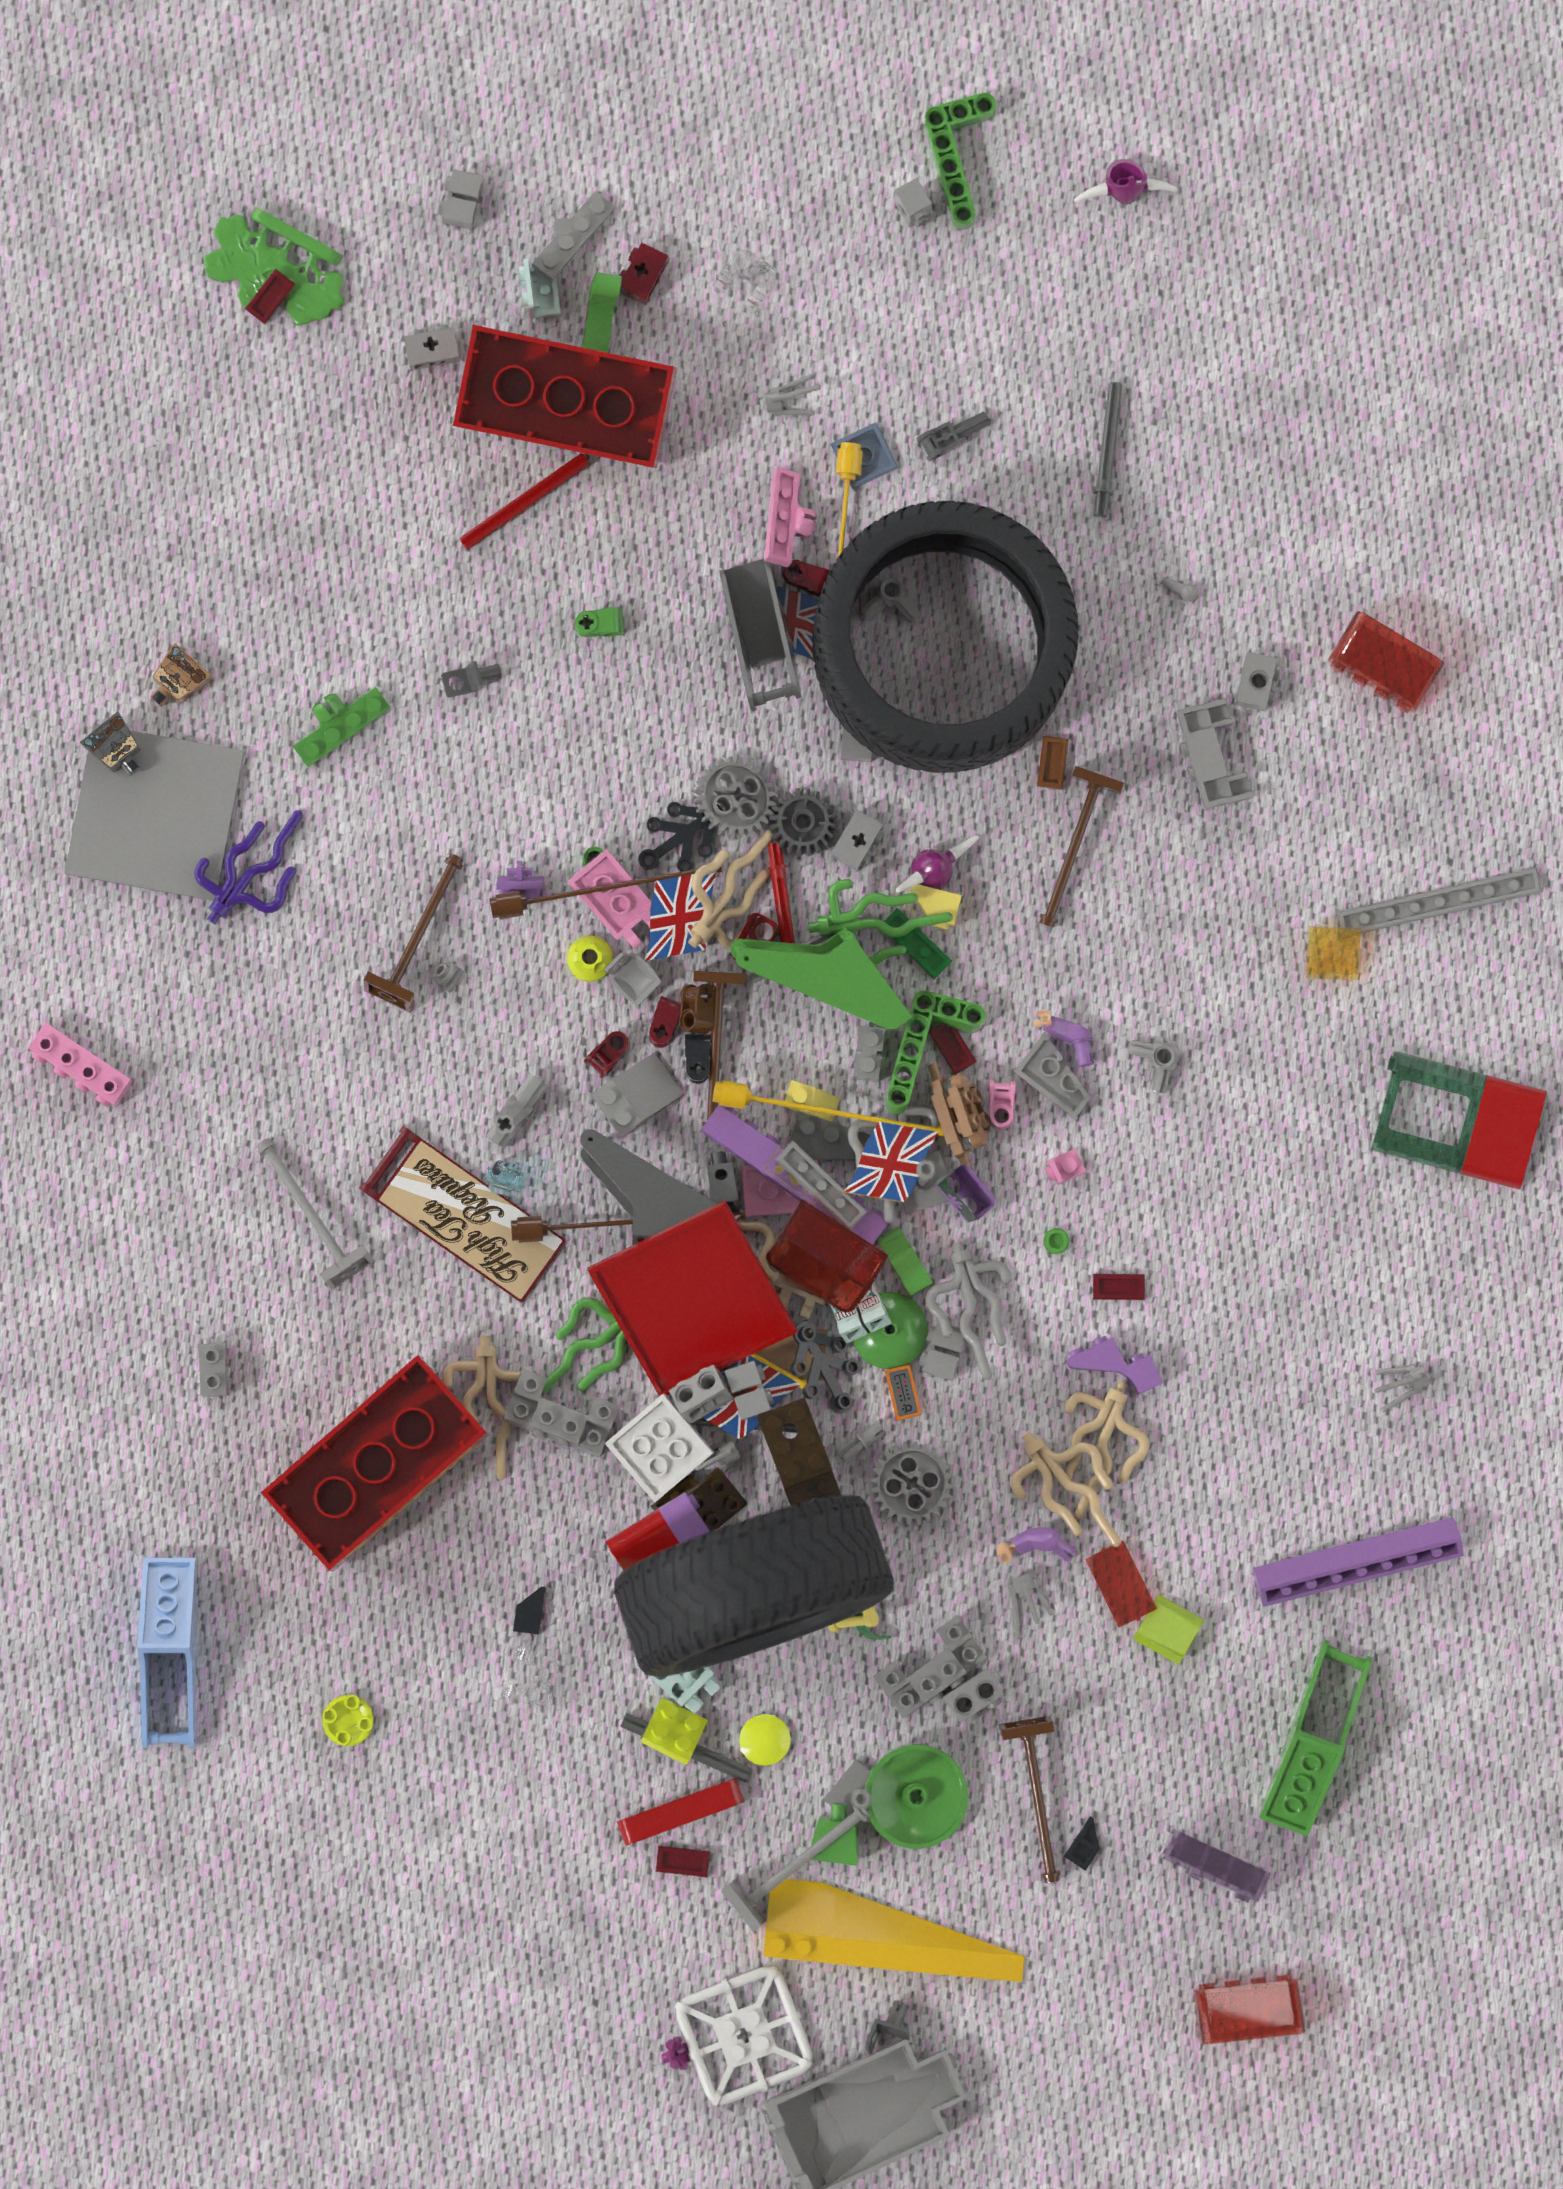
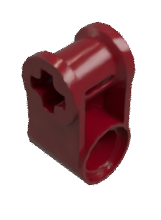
M792 560L788 567H784L783 578L787 584L820 597L830 570L800 560ZM794 567L798 568V573L801 574L797 575L796 578H792L790 572Z
M663 996L660 997L649 1031V1039L653 1046L664 1048L670 1044L676 1027L679 1025L680 1002ZM663 1029L665 1030V1036H662L661 1040L657 1039L656 1033Z
M621 1031L611 1032L600 1045L591 1051L583 1062L590 1064L600 1074L599 1077L603 1079L628 1051L630 1041ZM618 1036L624 1038L625 1045L621 1050L612 1049L611 1041L613 1038ZM596 1058H598L601 1062H603V1063L605 1064V1066H602V1065L596 1060Z

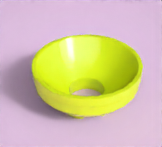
M592 935L577 939L570 946L567 954V964L572 974L586 982H596L604 978L608 974L605 968L614 960L609 944L602 938ZM591 949L597 953L598 958L595 963L589 965L582 960V955L586 950Z

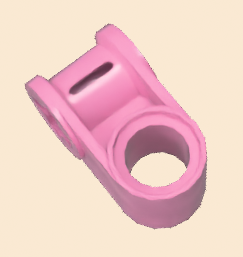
M989 1080V1118L992 1127L997 1130H1005L1012 1123L1015 1104V1081L1010 1083H994V1080ZM999 1111L1007 1113L1008 1121L998 1123L994 1118L995 1113Z

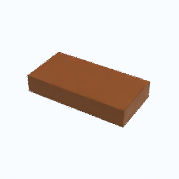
M1043 736L1037 787L1062 790L1069 739Z

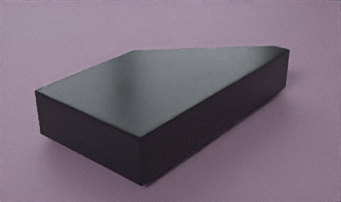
M540 1587L516 1605L514 1632L539 1635L546 1587Z
M1089 1816L1064 1855L1065 1858L1085 1871L1100 1850L1094 1819Z

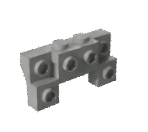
M1226 698L1177 710L1184 741L1180 743L1183 757H1188L1189 759L1188 775L1190 781H1195L1196 787H1198L1204 810L1252 799L1254 794L1250 789L1247 772L1228 777L1215 732L1216 729L1233 724L1228 712Z
M522 1369L502 1421L531 1431V1435L535 1438L556 1441L555 1444L561 1448L570 1449L572 1447L599 1457L613 1425L619 1405L595 1396L586 1415L540 1397L547 1378Z
M957 1615L936 1630L948 1648L911 1675L905 1677L895 1661H893L873 1676L903 1719L927 1701L933 1704L944 1696L942 1690L949 1685L954 1689L965 1681L963 1678L964 1674L987 1658Z

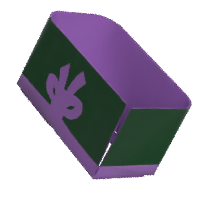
M962 1164L953 1169L936 1185L967 1223L979 1220L995 1205V1197L968 1165ZM948 1178L958 1180L960 1184L958 1194L949 1186ZM970 1197L976 1202L977 1209L974 1214L962 1201L963 1198Z

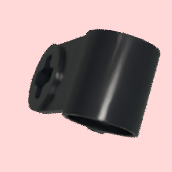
M685 1034L686 1075L689 1081L694 1084H702L709 1076L711 1034ZM696 1065H700L701 1070H705V1072L700 1073L699 1077H696L694 1072H690V1070H695Z

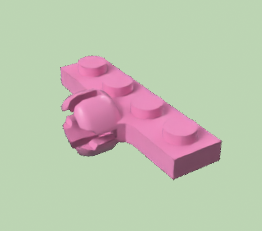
M776 467L772 475L764 561L788 567L792 563L794 536L807 539L813 533L816 522L811 520V518L816 520L817 515L813 510L801 507L798 504L800 473Z

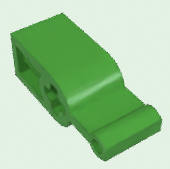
M899 1226L877 1238V1242L910 1297L933 1284Z

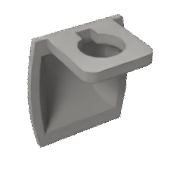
M633 951L629 954L621 952L605 968V971L609 973V978L619 992L637 1007L662 983L653 968Z

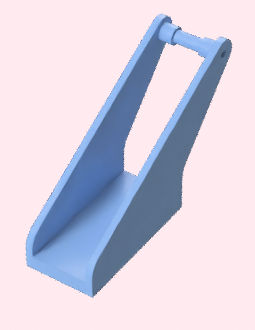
M143 1558L137 1643L140 1661L142 1748H148L149 1745H158L159 1743H179V1745H189V1748H195L197 1565L195 1558ZM150 1653H185L188 1731H179V1733L149 1732Z

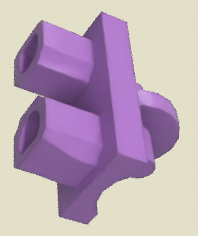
M517 861V868H507V876L516 877H497L496 888L500 890V894L512 892L516 889H525L526 899L540 897L541 889H543V876H523L532 875V868H522V861Z

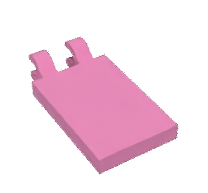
M606 848L567 882L576 891L632 881L633 879ZM638 885L579 895L616 940L624 936L634 949L642 943L631 928L642 919L650 927V907L652 901Z

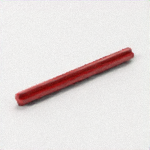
M578 454L460 537V542L464 548L470 549L589 465L588 459L584 454Z

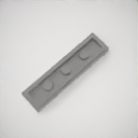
M791 1141L774 1159L848 1231L867 1213L852 1196L844 1193V1189L794 1141Z

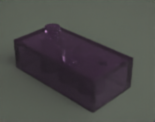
M1175 1829L1171 1830L1160 1855V1858L1189 1870V1877L1203 1882L1206 1878L1235 1891L1234 1897L1246 1903H1249L1250 1899L1259 1902L1271 1873Z

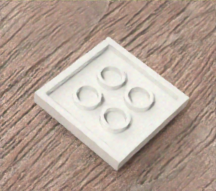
M665 1393L605 1443L654 1502L659 1500L714 1453L694 1427L680 1415L677 1407Z

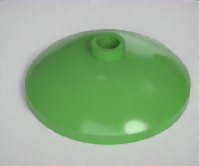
M896 1292L879 1293L892 1322L890 1325L894 1326L895 1332L887 1334L885 1327L871 1333L865 1325L868 1334L852 1342L859 1355L875 1367L893 1369L906 1366L921 1354L926 1345L928 1336L927 1319L921 1307L908 1296Z

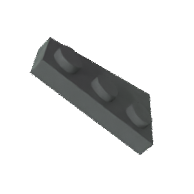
M803 1112L798 1113L788 1145L791 1141H794L813 1160H856L855 1152L848 1140L849 1127ZM859 1131L858 1139L864 1147L870 1134Z

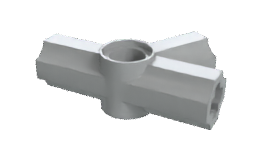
M529 1073L516 1094L508 1099L502 1110L497 1114L493 1121L495 1124L486 1137L505 1149L519 1127L522 1128L527 1121L526 1118L529 1119L534 1111L533 1107L548 1085Z

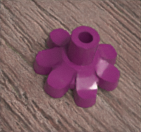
M676 2036L673 2040L670 2039L665 2043L668 2051L662 2054V2061L664 2063L670 2062L672 2069L687 2070V2063H690V2060L685 2052L688 2051L686 2043H682L680 2036Z

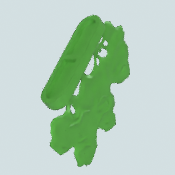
M257 207L254 209L251 219L263 226L259 232L252 233L248 229L245 219L240 214L231 216L228 219L220 217L213 233L221 249L214 250L207 256H204V264L206 266L204 270L209 278L222 283L238 279L241 285L237 296L244 308L275 268L296 284L285 298L287 313L296 325L300 326L308 324L312 320L327 318L331 309H339L345 303L340 293L344 285L343 276L338 272L322 274L317 265V261L323 259L334 266H338L343 255ZM269 231L287 239L283 248L266 245L267 233ZM258 238L254 245L250 243L251 239ZM293 244L309 252L307 263L294 265L288 260L287 254ZM305 267V272L299 273V269ZM309 268H312L311 273L316 275L314 284H311L308 280ZM320 276H322L323 278H325V281L323 282V284L320 283V280H319Z

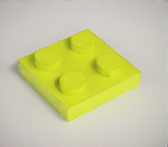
M661 1697L640 1742L687 1765L708 1720Z

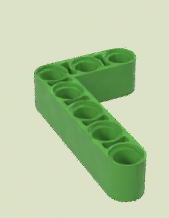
M980 93L929 108L925 114V130L953 225L961 230H966L973 225L975 209L952 130L990 120L995 114L996 100L989 93ZM985 102L991 106V109L983 112L979 110L978 105ZM957 109H962L967 115L959 119L954 116L953 112ZM932 116H939L943 122L939 125H933L929 119ZM946 140L950 145L946 149H940L937 147L936 142ZM951 163L956 167V170L953 173H947L943 170V166ZM954 187L962 189L963 194L959 197H954L949 191ZM961 211L969 213L970 218L966 221H961L956 215Z
M600 272L595 273L589 290L582 341L583 348L608 353L614 306L619 297L621 276Z
M922 990L915 994L909 1012L912 1018L906 1023L886 1098V1107L890 1113L902 1114L909 1106L930 1023L947 1025V1027L957 1028L960 1031L976 1033L981 1030L985 1020V1011L982 1006L930 991ZM925 1001L930 1007L928 1009H921L917 1006V1003ZM951 1008L955 1014L946 1016L943 1014L942 1009ZM974 1014L979 1018V1021L975 1023L970 1022L967 1016ZM912 1025H920L924 1031L915 1033L910 1027ZM912 1048L917 1052V1055L909 1057L905 1054L904 1050ZM906 1072L911 1078L909 1080H901L898 1074ZM893 1096H901L905 1102L895 1104L891 1098Z

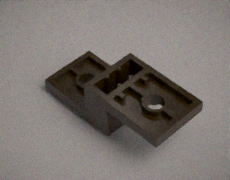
M805 1397L757 1415L790 1506L811 1501L815 1497L825 1498L842 1495ZM788 1423L794 1424L797 1427L798 1432L794 1438H786L782 1433L783 1427Z

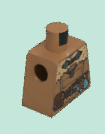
M174 643L153 674L152 678L160 687L150 697L161 707L171 697L179 704H182L210 683L213 678L180 646Z

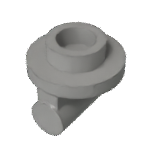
M452 962L442 963L435 971V982L448 992H451L464 971Z

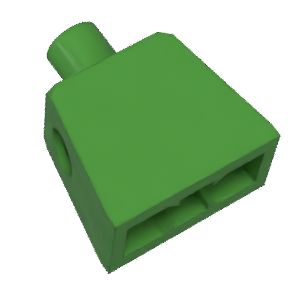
M833 1802L831 1816H820L811 1846L846 1819L848 1804ZM858 1823L811 1860L857 1866L860 1861Z

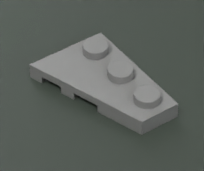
M1046 1032L1042 1034L1013 1072L1073 1119L1078 1116L1091 1099Z

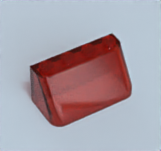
M1361 611L1355 613L1327 660L1331 663L1330 667L1341 674L1344 671L1353 676L1352 680L1362 687H1365L1366 684L1375 689V695L1384 700L1390 698L1396 702L1395 706L1405 713L1410 711L1416 712L1445 664L1437 656Z
M802 1199L766 1254V1260L773 1268L839 1311L849 1313L857 1307L870 1290L889 1255Z
M1292 1974L1277 1975V1980L1266 1981V1977L1250 1978L1251 1983L1240 1984V1980L1224 1981L1225 1986L1214 1987V1983L1199 1984V1989L1193 1990L1199 2042L1201 2044H1215L1306 2033L1298 1979H1292Z

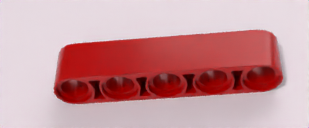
M734 1778L619 1820L617 1825L625 1846L745 1803L737 1779Z

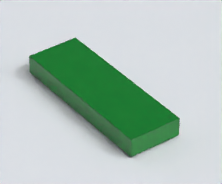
M896 908L884 922L891 927H900L910 919ZM915 928L902 937H890L898 945L905 946L907 949L906 953L934 980L952 962L919 928Z

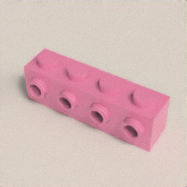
M47 1023L43 1025L28 1047L34 1052L31 1056L43 1065L46 1061L55 1066L52 1070L64 1079L67 1075L76 1080L74 1086L85 1093L91 1090L97 1094L95 1100L106 1107L110 1104L116 1107L133 1083L131 1079Z

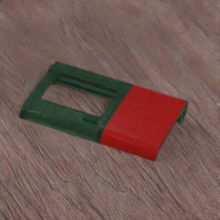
M1398 1051L1395 1056L1390 1055L1387 1070L1391 1071L1371 1150L1520 1190L1547 1091ZM1403 1080L1469 1098L1468 1109L1457 1145L1451 1146L1389 1128L1399 1085Z

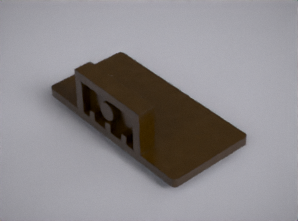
M716 1468L699 1483L689 1474L652 1504L651 1508L655 1511L684 1492L687 1496L693 1494L700 1508L696 1509L709 1531H713L721 1527L747 1505V1501L721 1469Z

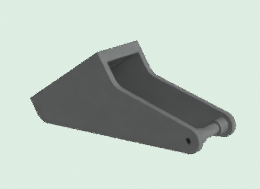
M763 558L730 569L719 570L751 711H756L757 706L766 704L767 701L784 696L787 698L795 695L796 699L801 698L794 657L797 654L772 563L764 561ZM786 659L791 683L768 692L754 693L750 669Z
M588 1129L581 1134L580 1143L583 1147L581 1150L582 1161L633 1220L632 1245L716 1205L713 1201L599 1132Z

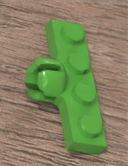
M375 686L348 705L343 704L338 695L333 693L323 697L332 709L329 712L320 701L313 706L312 712L318 719L319 726L293 745V748L307 767L314 764L391 708Z

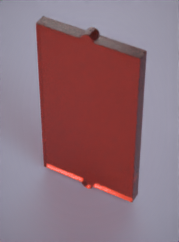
M1124 1540L1121 1541L1119 1547H1114L1113 1545L1108 1548L1103 1547L1102 1551L1085 1559L1119 1628L1134 1620L1140 1621L1142 1616L1157 1609Z

